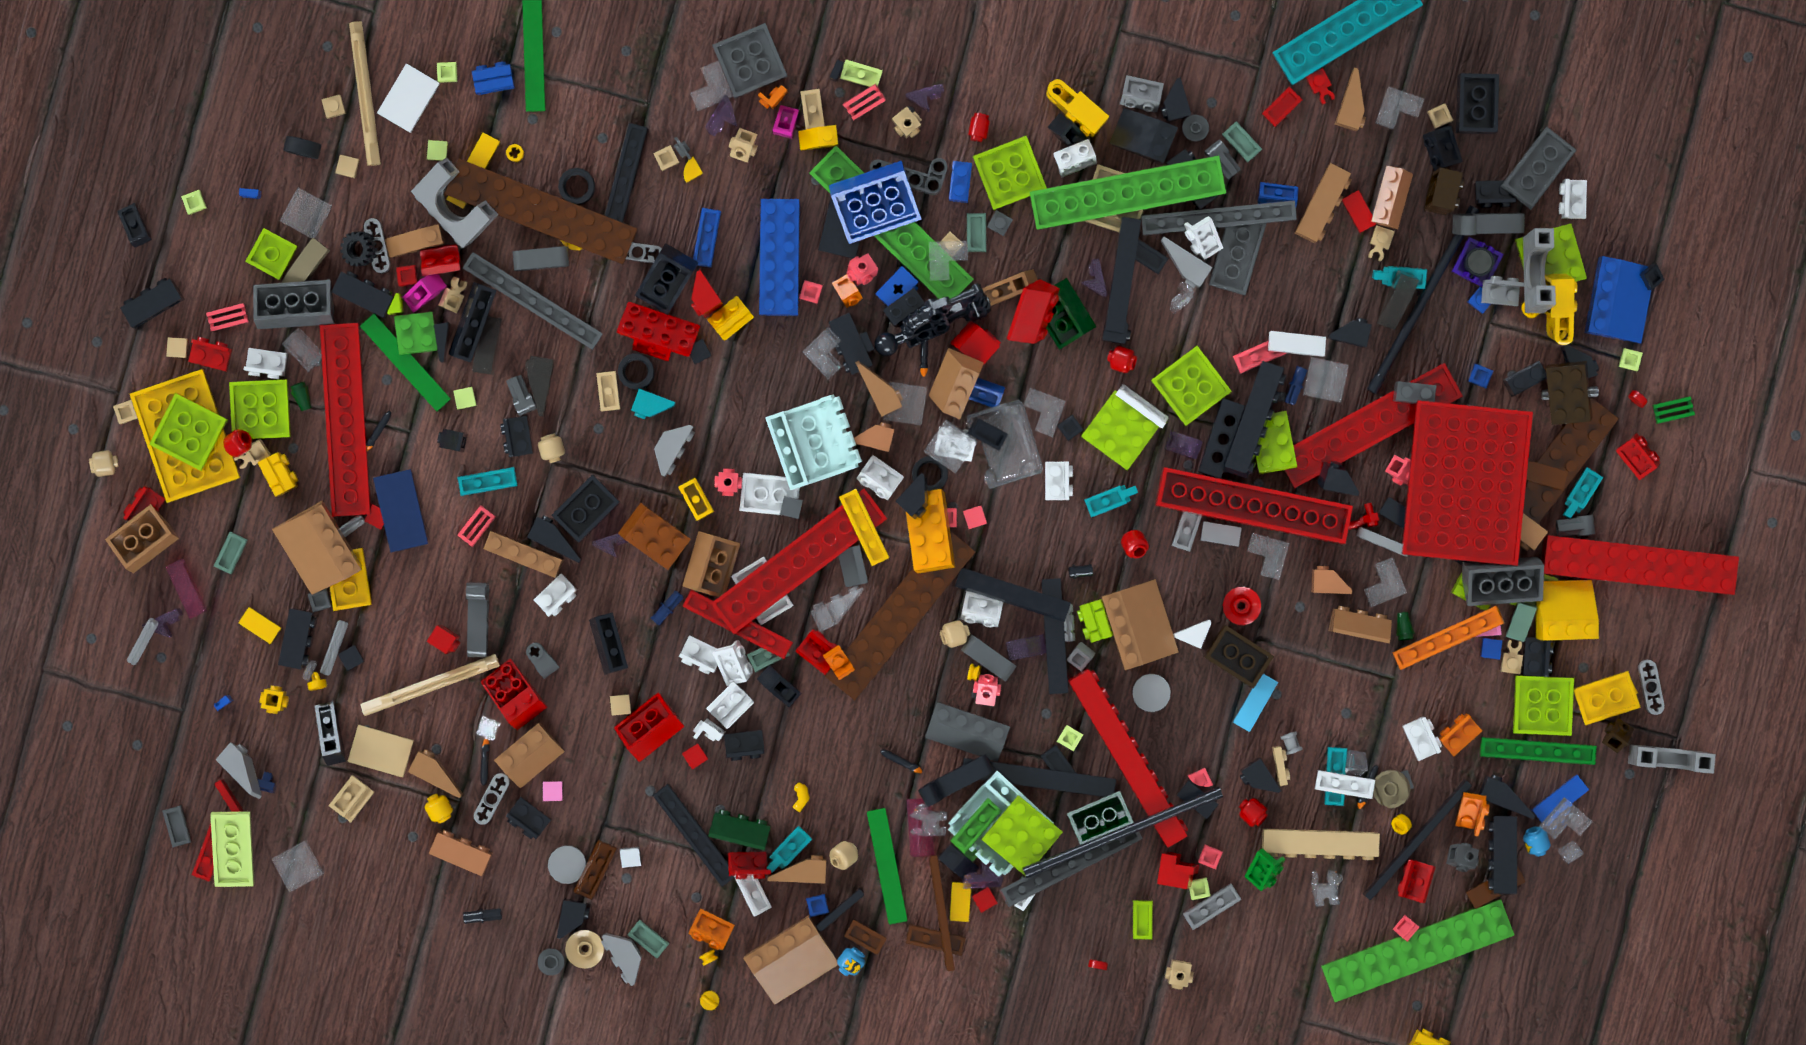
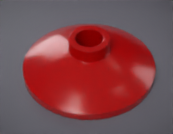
M1237 587L1229 591L1225 596L1223 611L1227 619L1232 623L1247 625L1255 621L1259 616L1261 600L1252 589ZM1240 602L1245 604V608L1242 610L1238 608Z

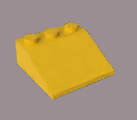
M1592 580L1544 581L1543 601H1536V639L1543 641L1599 639V619Z

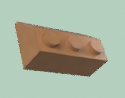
M948 348L929 397L943 413L961 419L984 363Z
M150 504L105 540L125 569L135 573L177 541L179 537L169 523Z
M698 531L682 586L717 597L723 595L727 591L741 543Z
M1343 606L1333 609L1328 631L1390 644L1392 620H1387V615L1376 613V616L1373 617L1368 616L1369 612L1357 610V613L1349 612L1350 608Z
M539 722L494 761L519 788H522L565 751L542 723Z

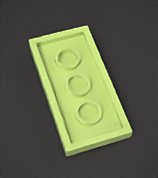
M211 812L215 887L254 886L251 813Z

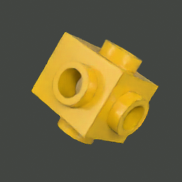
M273 685L270 688L264 689V692H261L260 695L261 708L267 709L266 712L273 714L283 711L284 707L287 708L289 696H286L287 691H282V687ZM274 696H278L277 703L273 702Z

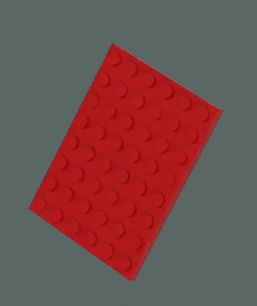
M1417 400L1402 543L1403 555L1518 566L1533 412Z

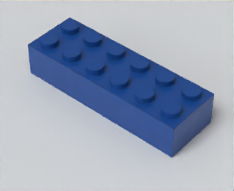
M761 199L760 316H798L799 199Z

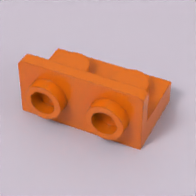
M1460 714L1454 720L1455 724L1449 728L1447 726L1439 733L1441 735L1439 737L1440 742L1452 756L1459 753L1482 732L1469 714Z
M1463 792L1455 826L1474 829V836H1479L1480 830H1484L1485 827L1484 816H1488L1489 804H1487L1486 796Z
M700 908L688 934L696 941L708 943L715 950H723L735 925Z

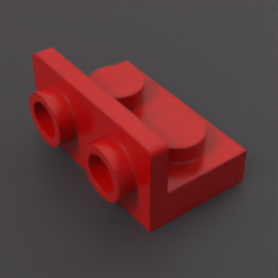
M457 244L420 250L422 276L458 271L461 268Z
M198 337L197 340L192 339L191 343L193 344L188 362L227 372L232 349L227 348L228 344L218 341L216 345L210 344L209 339Z
M1636 433L1631 439L1618 447L1616 452L1635 476L1641 480L1659 466L1660 458L1655 451H1651L1647 446L1646 439Z
M148 486L140 487L134 495L136 499L132 505L128 504L125 508L123 519L130 521L150 504L159 512L166 499Z
M766 852L728 853L729 876H736V879H747V876H754V879H764L765 875L771 874V870H767Z

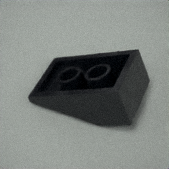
M1123 108L1109 144L1163 165L1178 127Z
M665 243L635 296L668 315L699 262Z

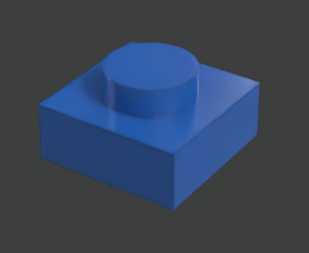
M1481 287L1467 301L1481 314L1490 305L1481 303Z

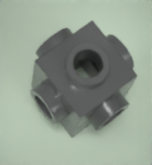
M1468 843L1450 845L1446 864L1456 867V870L1461 872L1475 869L1479 862V850L1472 848L1473 845Z

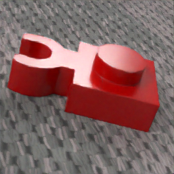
M1323 68L1305 77L1313 94L1320 93L1319 100L1321 104H1326L1324 100L1325 95H1329L1331 100L1335 99L1334 93L1327 89L1332 84Z

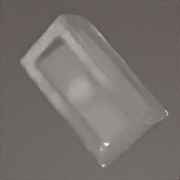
M301 329L292 332L282 343L308 372L322 360L321 350Z

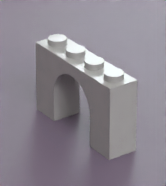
M445 158L438 162L411 192L416 200L422 203L428 210V213L441 224V227L452 236L455 243L464 248L471 244L498 216V213L487 201L478 204L466 217L457 216L449 210L445 202L444 193L447 185L456 177L459 170L448 158Z
M1534 228L1523 237L1525 313H1545L1556 305L1555 286H1546L1545 262L1548 252L1554 248V228Z
M1630 744L1628 764L1652 768H1676L1714 774L1716 754Z

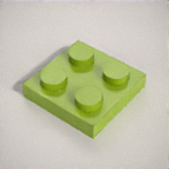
M263 228L245 262L281 280L298 246Z

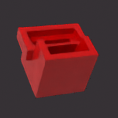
M970 321L950 343L960 353L985 364L999 349L1001 342L987 329L983 330L980 326Z
M1166 851L1161 856L1157 884L1189 889L1192 886L1193 875L1198 873L1199 865L1181 862V854Z

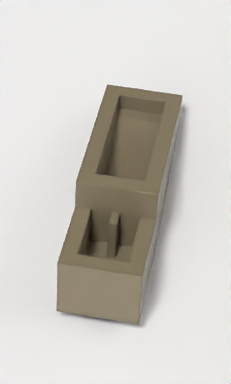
M312 238L281 283L308 281L330 250L315 238Z

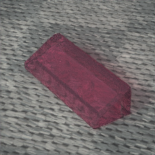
M184 559L166 567L167 572L189 619L207 612Z
M922 798L907 799L910 855L912 857L934 855L931 806L926 807Z

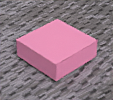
M563 781L543 782V801H563Z

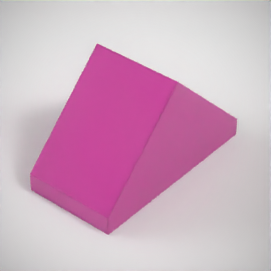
M780 105L773 127V134L792 139L799 109Z

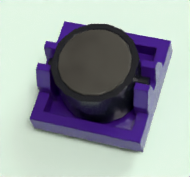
M1468 237L1451 272L1483 287V280H1491V276H1493L1504 254L1496 251L1491 246H1487L1484 242Z

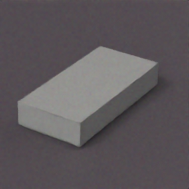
M1203 522L1200 540L1239 547L1241 527Z

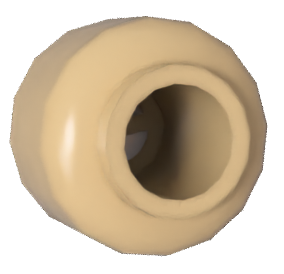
M555 434L543 436L541 441L538 442L539 452L543 460H549L550 463L561 460L560 456L565 454L562 439Z
M109 450L95 452L92 454V458H89L91 473H95L97 477L113 475L115 467H119L117 456H113Z
M956 620L944 624L942 630H940V636L944 645L947 644L948 647L953 648L965 644L967 636H970L967 625H963L961 621Z
M846 841L837 844L830 851L831 864L841 870L849 868L858 859L856 846Z

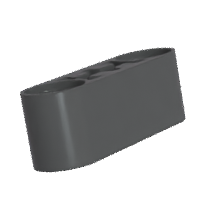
M567 246L512 252L514 271L569 266Z
M972 634L961 648V651L1005 682L1017 667Z

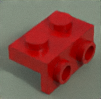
M812 629L795 652L826 675L831 667L823 655L837 645L826 640L821 632Z
M1409 859L1403 868V873L1405 874L1403 881H1400L1398 885V896L1425 903L1435 866Z

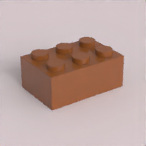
M642 503L638 505L618 532L623 539L667 570H669L691 540L683 532Z

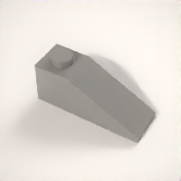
M1163 237L1161 243L1182 278L1186 280L1184 283L1193 289L1195 286L1199 288L1212 267L1166 237Z
M230 742L216 761L250 795L260 799L262 795L252 758L247 754L248 750L241 744L237 746Z

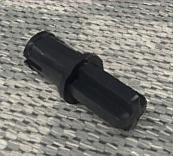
M481 908L480 911L463 912L464 924L475 922L484 924L485 921L501 920L502 910L500 908L489 910Z

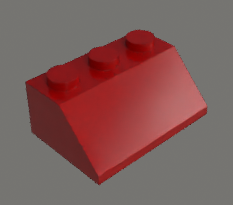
M701 270L697 271L691 298L694 303L691 306L698 316L703 315L706 318L724 305Z
M1041 279L1024 287L1007 339L1031 344L1044 340L1048 332L1046 329L1047 325L1053 318V307L1059 300L1058 292L1060 288Z
M658 692L616 725L614 730L628 751L641 762L685 726Z

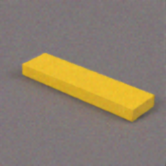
M482 133L467 162L486 169L500 141ZM450 196L446 199L462 209L467 204Z
M857 489L839 496L871 566L889 559Z

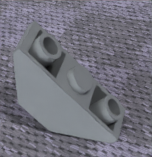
M688 425L663 432L654 448L662 476L671 475L676 465L673 463L676 458L680 459L685 451V448H683L686 441L690 442L695 434L692 431L694 429L693 426Z
M605 933L601 941L606 951L610 950L613 957H611V960L616 967L619 966L622 970L621 977L624 982L633 986L636 983L642 954L633 939Z

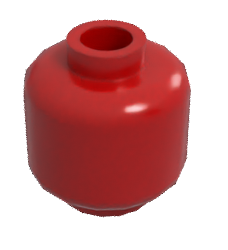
M1117 346L1113 351L1110 350L1107 361L1110 362L1112 370L1128 373L1130 370H1134L1137 356H1135L1132 349Z
M242 429L234 430L228 434L223 441L225 451L232 457L244 455L252 448L250 434Z
M1131 530L1124 534L1121 539V545L1126 555L1130 558L1143 557L1149 548L1147 539L1139 530Z
M1252 798L1249 801L1245 799L1239 806L1241 809L1239 817L1251 827L1255 825L1260 826L1268 816L1266 814L1267 808L1256 798Z

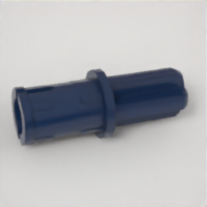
M1296 366L1292 381L1289 382L1290 387L1285 398L1286 403L1296 404L1300 390L1303 389L1302 384L1308 372L1307 369Z
M674 591L665 603H661L662 606L651 619L660 626L670 613L673 614L674 608L681 602L683 595L678 591Z

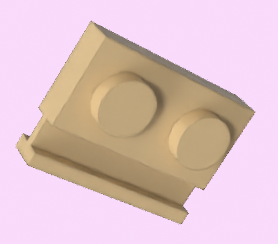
M352 775L329 804V807L351 823L375 791Z

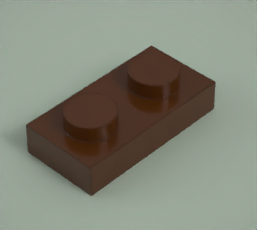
M853 919L844 937L878 955L887 937Z

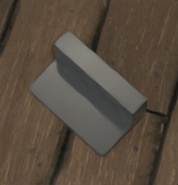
M860 545L850 547L841 553L839 560L845 586L851 587L868 583Z

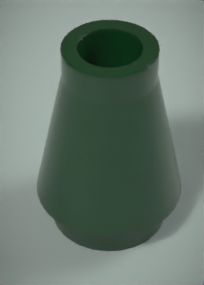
M305 381L290 386V393L300 407V410L304 411L312 408L309 388Z
M1409 612L1397 613L1396 636H1398V641L1414 639L1413 635L1415 632L1409 618Z

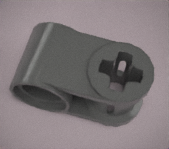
M534 642L527 647L526 654L543 679L560 668L540 643ZM531 647H538L540 649L538 652L539 656L535 654L532 656L530 654L532 651Z

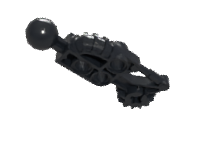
M979 283L974 284L972 289L962 292L951 299L949 297H943L939 300L936 298L929 299L920 309H916L915 312L908 314V317L903 319V323L899 325L902 332L895 335L889 332L878 335L875 340V350L882 356H891L897 351L898 345L906 342L908 347L912 348L948 332L950 324L959 318H965L966 321L972 320L973 322L978 319L981 320L982 317H987V313L991 312L990 299L984 294Z

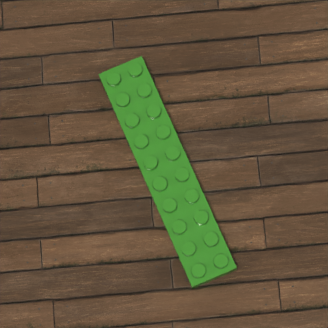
M835 146L809 174L830 193L829 185L855 177L864 172ZM915 222L874 235L938 299L943 297L951 299L958 296L974 280Z
M1214 156L1031 191L1030 197L1036 229L1039 230L1226 194L1220 157Z
M1498 899L1477 909H1471L1420 928L1408 942L1399 936L1321 965L1333 1000L1338 1002L1512 937L1514 932L1502 900Z

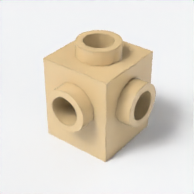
M908 107L892 118L893 123L896 125L894 129L900 137L904 135L905 138L909 136L913 138L920 132V121L922 119L915 111L912 113ZM905 122H910L911 125H910V126H905L904 123H905Z
M739 128L736 137H732L729 148H731L730 156L748 163L750 156H755L758 147L755 145L758 134Z
M1171 959L1170 967L1166 968L1165 978L1168 979L1167 982L1169 984H1172V988L1183 989V987H1188V983H1192L1194 972L1191 971L1192 964L1190 962ZM1178 973H1182L1181 977H1176Z

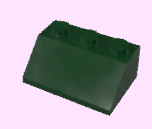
M1067 278L1054 285L1060 288L1058 292L1059 300L1053 307V318L1046 328L1059 350L1097 327Z
M1120 791L1067 813L1080 845L1134 823Z
M720 809L719 812L715 811L708 837L765 850L771 829L768 821L763 819L752 821L749 820V816L738 814V817L732 816L730 811Z

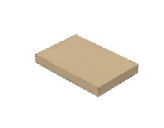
M358 725L348 762L404 777L414 740Z

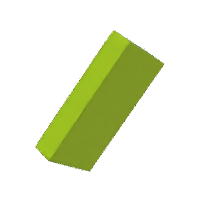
M1133 900V939H1152V900Z

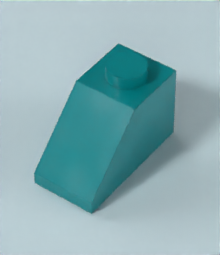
M639 389L631 411L635 412L634 416L645 420L646 416L651 418L675 407L676 402Z

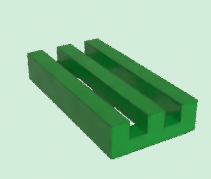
M1691 396L1652 405L1656 424L1695 415ZM1687 402L1685 406L1658 412L1660 407ZM1685 409L1689 410L1688 413L1675 415L1663 419H1660L1659 415L1668 414Z

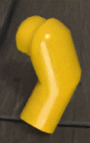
M797 783L794 786V791L797 792L798 800L793 805V808L801 812L810 797L807 786Z

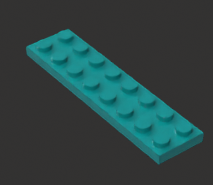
M1357 0L1278 48L1272 54L1291 85H1294L1423 6L1421 0Z

